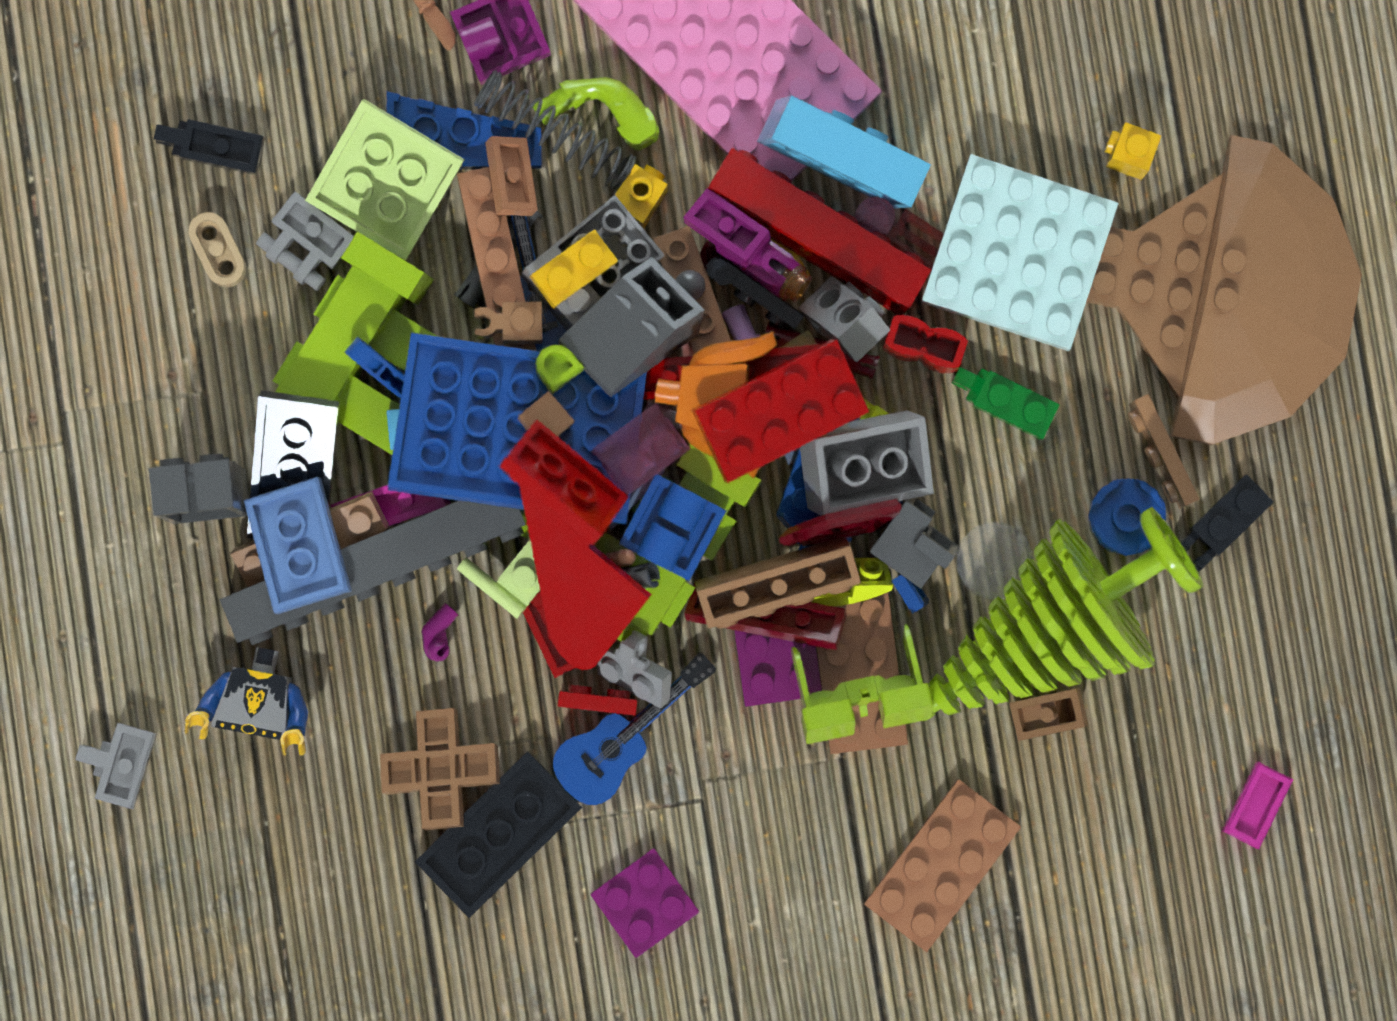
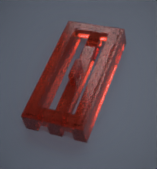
M905 209L887 236L891 241L890 245L903 253L908 251L916 254L924 261L923 265L932 271L933 262L896 239L898 234L936 258L938 249L906 229L904 225L906 222H909L939 243H941L944 233Z

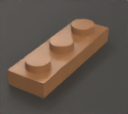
M1149 394L1129 404L1131 411L1128 412L1129 421L1137 434L1142 432L1148 446L1145 447L1146 456L1154 469L1160 468L1166 480L1162 482V488L1171 504L1176 502L1180 509L1199 500L1198 494Z

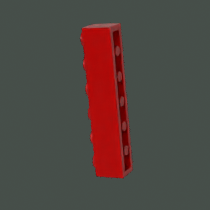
M731 148L709 183L708 189L769 230L771 239L843 283L851 282L863 295L871 297L879 305L892 313L903 315L910 309L931 272L930 268L923 265L924 261L919 256L908 251L903 253L890 245L891 241L885 235L876 231L869 232L859 226L857 219L851 214L833 210L825 205L824 199L818 194L808 190L804 192L792 185L791 179L784 173L777 170L770 171L758 164V159L751 153Z

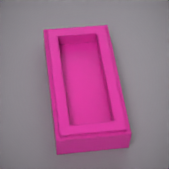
M1256 761L1222 832L1255 849H1260L1294 779Z

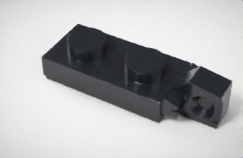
M188 119L187 122L179 121L178 128L157 124L153 140H156L157 144L173 147L172 155L180 157L182 160L257 176L265 137L259 134Z

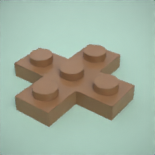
M455 708L416 711L418 750L380 754L381 791L385 795L420 792L421 824L424 830L464 827L462 787L500 784L498 745L487 743L460 746L458 710Z

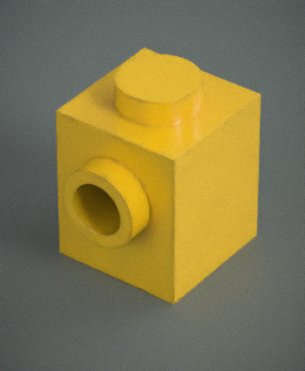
M1125 122L1119 132L1112 130L1104 152L1110 154L1106 167L1142 180L1149 172L1162 135Z
M634 164L630 175L623 181L615 196L644 229L667 194L668 184L664 182L665 176L652 166L646 165L643 169Z

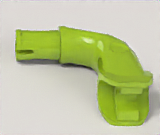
M609 77L565 80L559 83V89L542 99L543 103L538 117L548 107L553 105L556 107L555 119L572 107L576 110L582 104L598 99L610 109L619 124L616 128L618 133L631 148L641 151L659 139V128L654 115L648 107L646 108L640 98L621 81ZM539 102L533 106L535 112L538 108ZM552 110L541 120L544 126L548 124Z

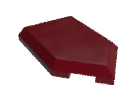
M891 499L827 513L787 528L779 537V541L783 545L791 546L795 542H799L802 546H813L843 536L849 538L880 531L900 513L902 507L897 499Z

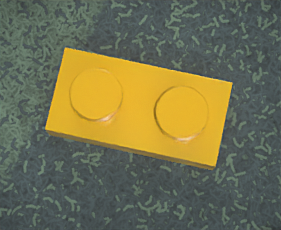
M594 229L531 274L530 278L554 309L614 266L618 260Z

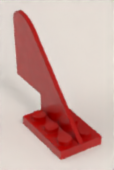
M536 419L499 467L520 486L550 638L557 651L570 665L577 669L589 670L597 665L652 594L594 546L629 496Z

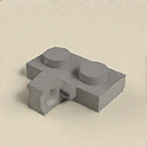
M634 630L625 641H622L620 644L617 642L613 643L598 662V675L661 709L670 699L672 672L646 658L647 636Z
M117 723L112 742L103 741L101 749L83 744L79 746L75 760L94 765L93 775L101 777L94 799L129 809L135 808L157 733Z

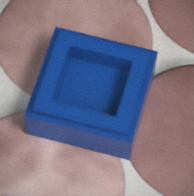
M899 575L892 580V583L912 614L929 604L930 600L924 590L904 576Z

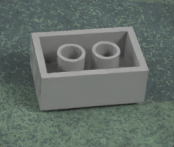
M908 410L851 421L800 447L807 508L819 515L891 499L903 501L934 494L925 417Z

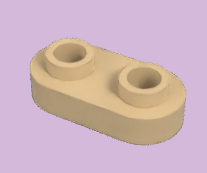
M205 212L197 215L191 221L188 233L208 277L221 287L237 285L245 276L246 263L227 223L215 213ZM208 228H215L217 230V235L213 240H206L204 238V233ZM231 262L234 266L233 271L227 275L222 274V264Z

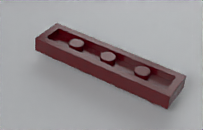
M695 588L688 600L684 612L686 621L707 625ZM813 602L798 606L790 604L776 608L777 610L772 614L762 617H754L753 615L740 619L738 623L726 627V629L837 650L847 614L844 608Z

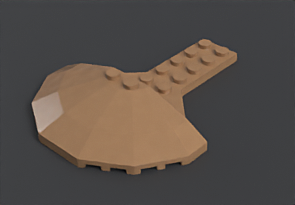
M1231 135L1228 140L1221 175L1135 231L1115 227L1110 228L1086 302L1116 308L1138 337V342L1154 366L1158 367L1168 382V387L1177 398L1170 437L1212 446L1291 417L1346 358L1362 273L1334 199L1273 143Z

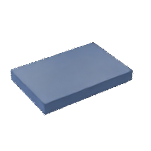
M315 477L244 500L275 614L284 613L352 591L321 478Z

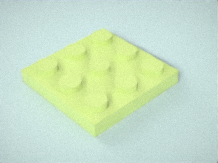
M363 99L305 201L406 261L465 159Z

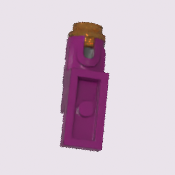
M707 188L683 217L684 223L715 244L718 254L737 266L744 274L758 282L778 298L783 300L789 298L791 301L797 302L810 286L812 276L806 273L807 268L794 260L789 252L770 239L769 230Z

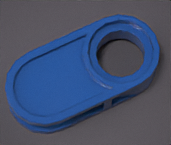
M356 337L344 352L391 392L401 398L405 374L366 342Z

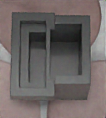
M912 498L903 503L901 506L902 510L890 521L873 545L870 553L921 589L938 565L944 569L948 567L955 557L959 545L929 525L936 511L918 498Z

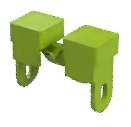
M907 623L904 624L903 647L910 675H896L888 679L879 675L839 683L834 691H818L809 695L800 652L796 647H791L803 706L801 710V723L806 744L854 735L855 718L852 706L856 705L859 706L860 717L868 716V703L879 701L878 707L883 728L932 718L934 705L929 685L922 682L911 632Z

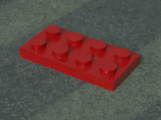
M831 339L691 409L719 471L727 483L869 412L836 339Z

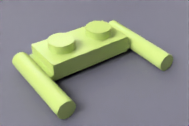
M530 540L497 579V582L468 558H465L457 567L460 573L516 619L520 617L540 592Z

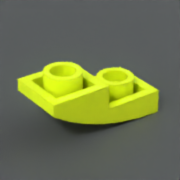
M854 558L861 583L853 585L850 590L843 593H826L816 596L811 602L835 607L865 601L892 591L893 583L888 565L879 558Z

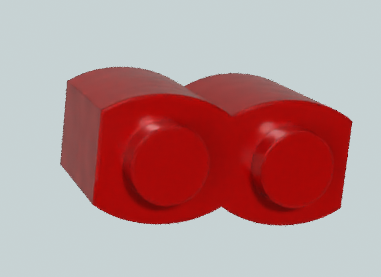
M897 315L893 317L889 326L890 331L887 333L882 347L887 354L902 361L919 360L925 367L938 373H956L961 365L968 340L963 335L948 328H930L925 322L912 316Z

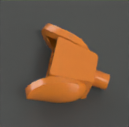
M774 331L756 338L726 341L706 346L693 355L689 366H683L680 382L658 379L655 403L677 405L676 422L681 424L683 436L693 447L713 457L691 409L747 382L750 364L737 363L753 361L767 355L777 345ZM759 468L748 473V475L754 479Z

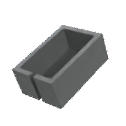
M223 454L199 456V462L193 464L184 462L183 458L159 460L160 467L148 468L154 517L172 524H183L248 516L244 500L250 498L247 470L236 464V461H231L229 457H223Z

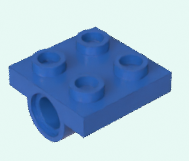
M655 474L619 544L654 564L690 581L727 511L672 481Z

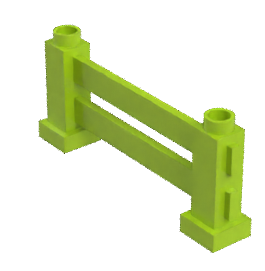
M357 231L341 259L352 265L345 279L337 274L313 314L320 318L304 345L296 341L272 381L279 385L275 391L278 393L340 401L338 422L393 455V450H390L386 410L400 409V404L358 379L363 368L344 351L356 337H359L386 360L405 371L411 333L430 336L437 335L399 313L406 299L419 305L434 279ZM689 444L677 466L687 471L679 486L727 511L703 555L713 561L737 522L728 516V513L735 502L746 508L762 481L757 477L753 479L746 474L730 483L725 482L714 458ZM643 497L638 501V503H637L630 511H632V512H634V513L636 512V510H637L638 506L640 505V503H641ZM524 525L522 526L524 532L522 536L530 540L528 527ZM606 531L594 544L603 553L629 550L619 544V539ZM633 552L635 554V561L632 566L651 562ZM657 565L660 580L652 581H658L659 585L656 588L646 589L652 595L617 640L620 642L625 641L634 630L645 636H648V634L653 635L661 622L671 628L696 587L686 582L687 580Z

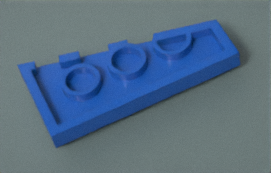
M387 91V113L465 159L460 169L489 167L485 142L491 136L526 138L525 134L530 126L520 123L516 129H512L514 123L512 120L503 119L499 121V117H488L472 113L469 110L450 108L431 101L412 99ZM536 127L532 134L527 137L532 169H542V145L539 146V141L542 137L541 127Z

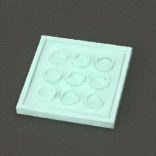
M970 154L921 303L1070 351L1118 202Z

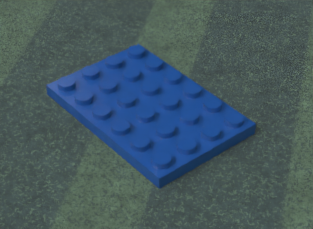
M411 333L388 490L524 510L519 484L514 482L499 465L527 431L517 419L518 416L549 391L536 373V360L540 351ZM583 370L553 394V397L575 421L572 426L558 437L629 496L612 520L614 523L626 524L647 372L610 397Z

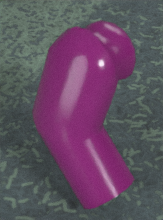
M445 602L423 625L421 630L424 652L429 659L436 662L444 661L449 656L450 648L448 646L446 629L459 616Z

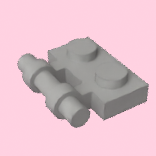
M294 191L271 220L276 227L282 230V233L275 240L264 232L258 238L256 245L266 252V258L274 264L279 262L294 273L293 278L300 284L304 285L307 283L314 290L318 291L324 285L326 279L315 271L317 266L322 261L332 270H335L342 261L341 257L354 236L318 208L306 202L305 198ZM294 240L310 252L304 261L288 250Z

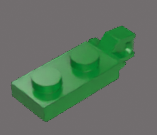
M959 367L951 384L969 392L965 400L972 403V407L1039 440L1044 439L1060 404L1020 384L983 368L976 375Z

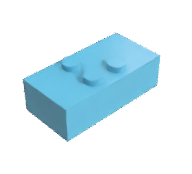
M792 95L776 99L757 140L758 143L893 209L912 207L931 164L887 143L889 137L876 129L867 127L866 131H863L853 126L854 119L836 110H832V113L824 112Z

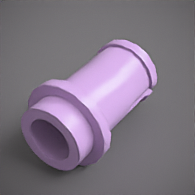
M744 304L729 308L722 313V317L726 321L733 340H744L761 336L756 334Z

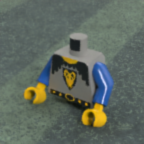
M256 647L252 670L233 667L231 672L223 673L204 693L195 712L188 714L186 717L184 732L187 734L190 727L199 725L202 727L199 739L203 740L208 736L209 722L212 721L211 727L280 740L283 755H287L286 750L290 745L298 744L299 755L302 756L306 752L304 736L309 711L300 688L292 683V677L275 674L279 651Z

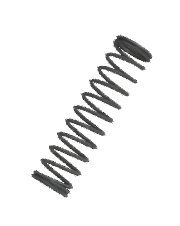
M497 70L491 73L474 102L478 109L485 104L494 90L485 110L486 113H489L500 97L512 85L509 97L499 116V121H502L516 102L526 93L512 129L517 128L526 114L539 101L536 113L525 134L526 138L532 134L541 120L552 110L547 127L539 141V146L543 145L555 127L566 117L552 154L557 152L570 133L579 126L565 162H569L580 145L592 134L590 144L578 169L582 170L593 153L605 142L603 153L592 174V178L596 177L607 160L619 150L612 171L605 182V187L611 182L610 190L618 191L623 181L630 175L637 160L636 156L629 154L619 164L622 148L618 146L605 157L609 146L607 138L599 141L592 149L596 133L594 130H591L579 140L582 132L581 122L575 123L565 133L569 123L568 114L562 115L552 125L556 113L554 105L548 107L538 118L543 103L541 97L536 98L524 111L529 98V90L521 91L511 102L516 82H509L497 95L503 76Z

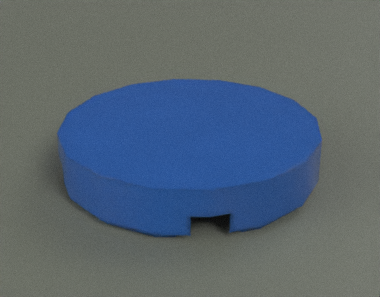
M1130 478L1114 480L1099 489L1091 501L1088 513L1090 531L1098 544L1111 553L1123 556L1141 554L1152 546L1142 529L1140 515L1145 510L1153 507L1166 521L1165 502L1158 491L1145 481Z

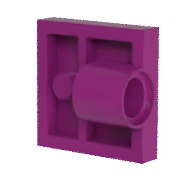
M477 0L450 12L481 85L485 84L494 70L501 72L502 76L551 56V51L529 0Z

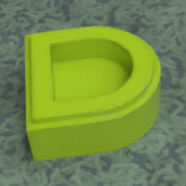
M551 345L544 348L536 360L537 376L552 395L584 370L583 365L573 353L561 345Z

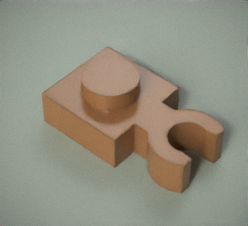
M502 302V313H495L487 307L474 309L475 318H485L490 322L489 327L486 329H475L476 339L487 340L496 333H503V344H542V302Z

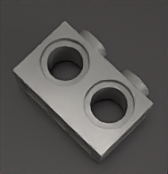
M833 276L798 307L820 335L828 341L836 339L842 352L855 362H858L890 331L881 318L885 312L874 299L868 296L864 300L862 293L851 282L848 281L843 285Z

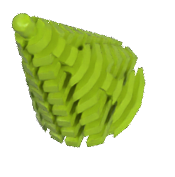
M1153 507L1145 510L1140 515L1142 529L1152 549L1110 576L1078 533L1068 523L1058 519L1049 532L1053 543L1050 544L1047 539H1041L1034 550L1037 562L1035 563L1033 559L1026 558L1018 569L1019 577L1022 580L1019 581L1012 577L1003 587L1005 600L999 596L995 597L988 606L991 621L985 616L984 618L980 616L973 627L976 640L972 642L966 635L960 643L958 650L960 651L959 654L963 663L958 657L956 658L952 655L943 665L949 682H946L941 675L936 673L928 683L934 705L932 717L940 709L948 716L960 713L962 710L959 707L961 705L957 699L958 697L969 709L983 707L985 704L982 693L989 700L992 699L995 704L1009 701L1008 690L1015 697L1024 698L1032 696L1033 688L1031 684L1042 693L1058 689L1056 679L1068 687L1079 685L1082 682V677L1078 670L1087 679L1094 681L1106 678L1104 676L1106 675L1105 668L1116 675L1129 672V668H1131L1130 663L1139 669L1153 667L1155 665L1153 662L1155 658L1150 649L1151 646L1146 635L1139 628L1141 625L1132 609L1122 596L1164 569L1168 570L1175 581L1186 592L1193 593L1204 587L1191 558L1161 515Z

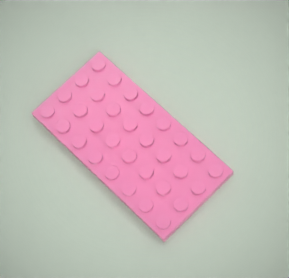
M573 0L726 155L731 148L737 151L745 150L758 159V164L770 171L777 170L784 173L791 181L807 166L757 142L776 99L792 95L824 112L832 113V110H836L855 120L882 93V90L792 0Z

